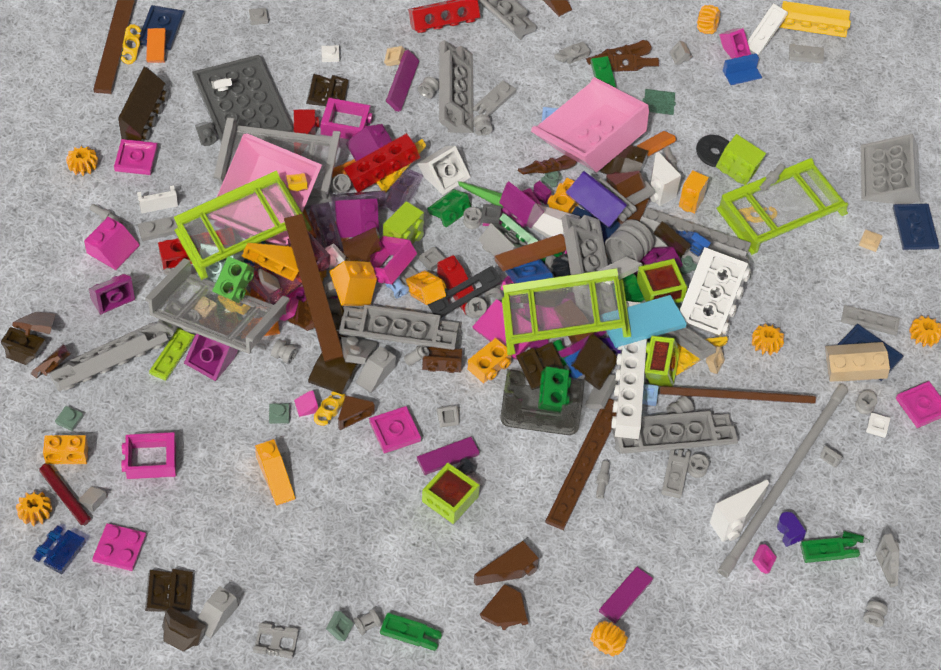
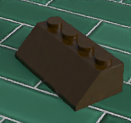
M143 67L118 117L121 139L143 142L148 140L150 128L154 127L156 123V115L161 113L162 103L168 99L166 83L148 67Z

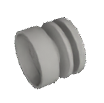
M632 219L626 220L605 241V253L613 263L626 256L640 262L653 248L654 239L650 230L644 224Z

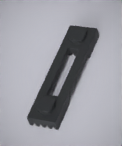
M492 265L445 292L446 297L432 302L428 306L434 315H440V318L471 299L500 285L502 280ZM480 281L481 287L452 304L448 303V298Z

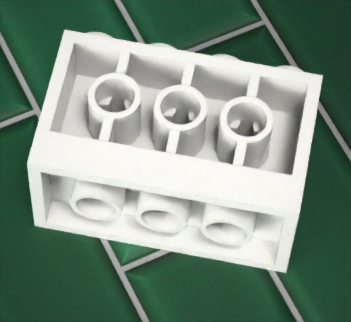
M704 248L680 308V313L685 319L686 325L717 337H722L723 334L727 335L730 328L729 318H733L737 310L736 300L741 299L744 292L742 285L744 281L748 282L751 274L748 263ZM726 273L728 278L721 280L719 276ZM719 291L721 296L714 298L713 293ZM712 308L714 314L707 316L706 310Z

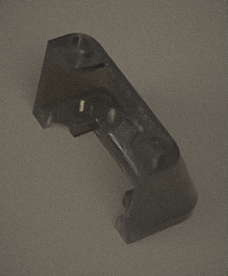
M507 369L500 417L503 425L511 428L562 435H573L578 431L583 404L584 379L571 378L570 387L567 389L569 404L562 405L561 413L538 409L540 388L531 390L529 385H525L524 373L518 370ZM551 396V400L555 403H558L557 398L555 396Z

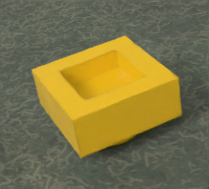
M305 173L286 175L289 191L307 189Z

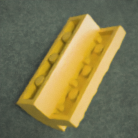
M783 1L781 4V8L787 11L788 15L779 28L846 38L847 30L850 28L851 23L849 20L850 11Z

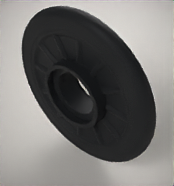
M706 135L696 145L697 155L705 164L716 167L729 141L719 135ZM711 148H716V149H718V150H719V153H718V154L713 153V152L711 151Z

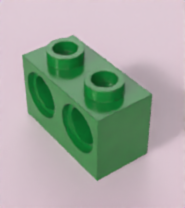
M547 366L542 370L538 409L561 413L568 407L569 396H567V389H569L571 384V377H568L569 370ZM553 377L557 378L560 384H556L553 381ZM551 396H555L558 403L553 402Z

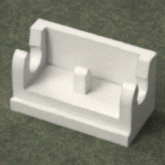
M174 185L170 186L169 192L143 197L141 192H137L141 214L178 206Z

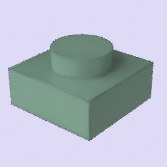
M269 404V424L289 423V404Z
M65 406L56 418L55 423L70 431H74L84 416L83 413Z
M335 611L326 630L337 640L345 641L354 623L341 611Z

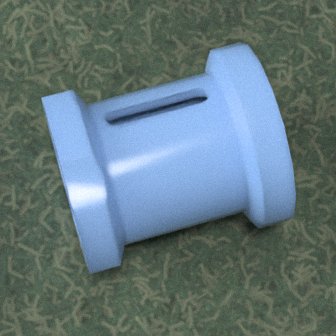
M400 276L392 285L385 283L386 287L394 292L393 295L396 299L406 295L409 291V287L402 283Z

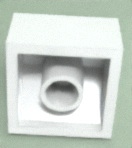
M445 146L417 163L424 178L442 195L457 187L458 181L465 182L471 178L456 146Z
M659 152L655 154L650 186L654 189L655 194L649 198L652 202H656L661 206L677 197L681 175Z

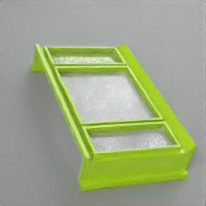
M812 158L785 168L779 175V179L774 184H771L766 191L760 189L761 184L766 180V177H763L722 194L720 205L716 207L737 237L751 243L749 248L751 255L758 253L761 243L838 211L841 216L848 214L846 211L848 203L844 202L814 165Z
M276 170L174 216L177 225L174 231L200 279L203 280L208 278L205 267L244 250L247 243L258 244L286 231L284 218L303 213ZM303 215L308 232L312 229L308 221L306 220L305 216Z
M617 268L503 285L504 297H502L508 355L515 354V344L557 337L622 328L623 337H631L623 280H619Z

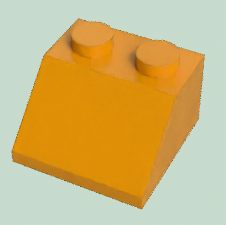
M343 261L329 271L341 306L371 305L377 280L371 262Z

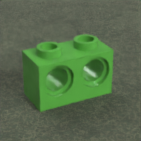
M228 256L212 292L239 304L240 300L245 296V289L254 276L255 268ZM242 268L241 273L237 275V271ZM234 286L233 291L229 293L230 287Z

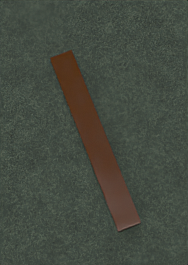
M117 0L93 88L94 93L112 94L123 51L125 31L130 25L136 0Z
M303 214L284 218L324 363L343 358Z
M663 386L658 388V395L816 404V397L810 395Z
M609 398L604 409H599L545 520L546 524L564 531L612 431L613 416L616 417V412H613V399Z

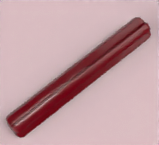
M44 463L39 468V472L78 523L84 526L91 521L90 516L49 464Z

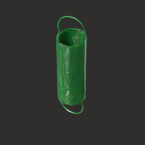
M843 531L842 538H855L857 542L864 543L863 535Z

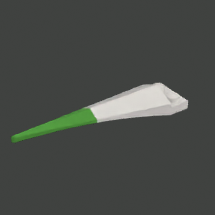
M458 181L460 187L494 205L501 206V209H503V206L499 203L502 193ZM539 205L545 212L532 228L546 238L558 234L564 236L561 218L565 214L579 219L580 216Z

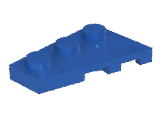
M676 231V233L691 244L689 247L691 248L690 252L695 256L699 257L702 255L704 248L709 249L711 242L698 233Z

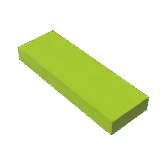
M178 328L149 370V374L167 381L192 344L195 335Z

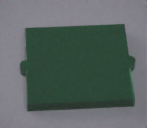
M645 89V96L642 101L648 104L649 112L674 114V106L676 105L675 92Z

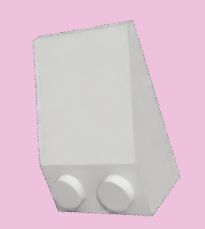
M768 480L715 504L710 524L722 542L728 539L733 541L740 536L746 524L763 502L769 485Z

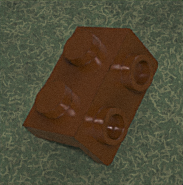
M427 347L429 355L423 356L422 370L461 373L462 349L452 350Z

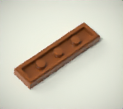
M558 234L495 255V262L502 271H506L566 251L565 238L562 234Z

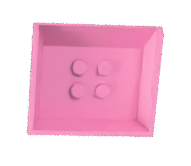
M594 77L590 84L539 125L533 126L531 132L564 155L598 172L647 131L649 108L648 104Z
M243 134L217 197L276 170L287 188L286 175L305 173L307 189L290 191L303 213L322 164L250 134ZM276 183L261 189L280 224L284 222V218L294 216ZM256 193L219 208L208 216L211 220L250 236H255L274 227ZM287 230L264 240L272 245L289 246L290 244Z

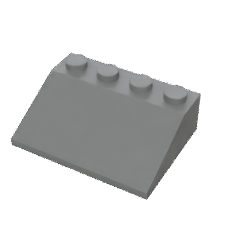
M913 134L861 145L862 200L891 204L920 202L919 151Z

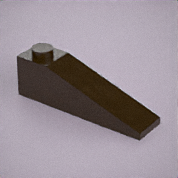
M629 145L599 171L606 175L634 171L642 173L646 164L648 150Z

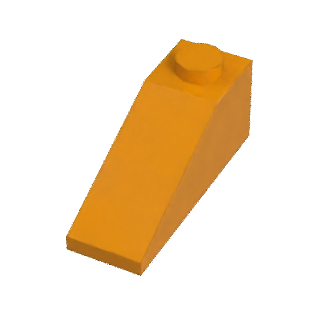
M247 243L243 251L242 257L291 281H294L298 273L294 254L289 246Z
M275 440L255 445L257 461L276 506L295 500Z

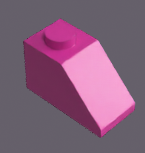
M744 28L731 29L719 34L723 49L732 59L751 54Z

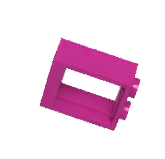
M329 98L320 124L321 135L332 136L333 131H340V138L351 139L365 128L368 123H372L373 113H370V105ZM335 112L362 116L360 126L353 127L332 123Z
M382 236L379 242L382 249L373 253L370 256L371 260L369 262H371L377 278L376 282L392 285L417 255V252L410 240ZM389 255H393V258L384 268H379Z
M174 432L126 435L125 443H122V455H125V460L121 461L122 472H126L127 479L176 477V439ZM166 447V465L132 467L133 448Z

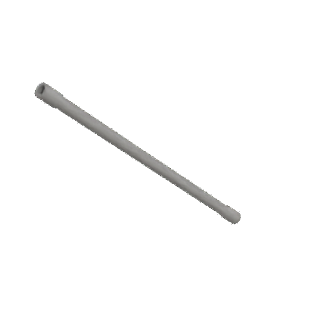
M838 385L830 401L740 539L717 570L722 576L728 578L736 566L741 554L835 409L848 393L846 386Z

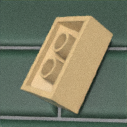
M883 342L825 346L829 381L888 378L890 366L888 352Z

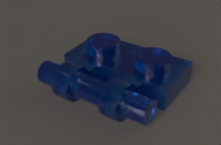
M57 525L54 530H50L46 535L47 539L44 543L36 548V553L32 559L39 563L43 557H46L43 561L44 565L62 575L85 545L86 540L70 530L61 535L63 528ZM54 542L57 543L52 550L49 549Z

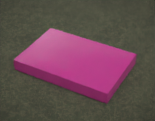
M496 299L472 328L491 342L496 338L507 347L502 302ZM511 309L513 335L532 333L531 323ZM533 341L515 344V354H512L511 357L517 360L516 355L524 352Z

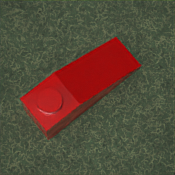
M315 109L294 110V132L315 135V127H319V116L315 117ZM294 142V153L302 156L309 144Z
M454 255L437 262V276L444 281L448 290L468 280L463 267ZM472 285L453 295L455 301L474 291ZM465 303V304H463L462 306H460V308L463 310L464 313H465V305H466L467 303Z

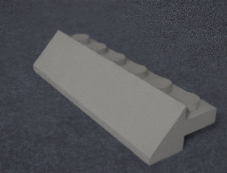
M478 0L485 9L518 39L521 40L523 35L535 32L537 26L526 17L527 10L516 0Z
M444 40L439 43V122L446 126L450 133H474L473 54L463 46L455 48Z
M646 208L640 220V223L644 224L653 236V247H668L653 234L662 221L675 232L679 230L681 232L692 231L698 233L711 242L709 249L721 254H740V257L747 256L751 245L750 242L650 208ZM689 248L682 259L686 256H691L693 258L692 261L698 264L701 255L699 257L695 256L690 252L691 248Z
M565 214L561 220L571 275L595 272L608 266L600 220L586 215L579 219ZM604 282L595 283L599 316L616 311L612 285ZM589 284L573 286L576 306L583 314L587 315L588 320L594 319Z
M364 305V309L345 307L339 334L455 350L459 323L441 321L440 315Z
M152 322L59 364L49 373V376L58 391L73 388L76 383L88 381L98 373L102 374L111 370V367L115 365L125 364L129 361L128 359L140 357L152 348L162 347L165 341H168L166 333L156 329V323Z
M711 411L641 417L639 439L614 437L615 450L620 454L738 444L734 425L731 426L729 414L711 415ZM612 428L613 435L615 436V429Z

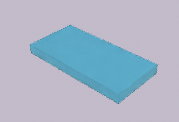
M671 295L627 307L631 337H623L622 328L606 330L615 348L651 338V336H658L686 328L687 323ZM618 310L600 315L601 322L620 320Z

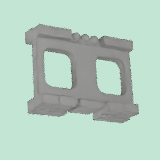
M259 623L253 652L265 655L268 653V655L272 654V656L280 655V657L293 659L298 629L286 627L283 630V628H272L271 624ZM262 634L272 636L270 646L258 644ZM281 639H293L292 649H281Z

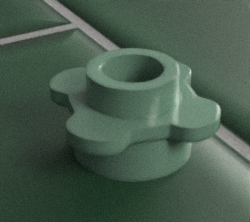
M558 171L545 173V176L541 178V182L547 183L551 187H557L558 181L562 180V175Z
M691 256L680 259L683 264L679 268L681 273L687 274L696 270L697 264H694Z

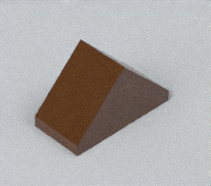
M640 171L607 174L606 176L610 186L624 198L645 188Z
M345 396L338 417L339 430H343L374 415L375 404L372 401Z

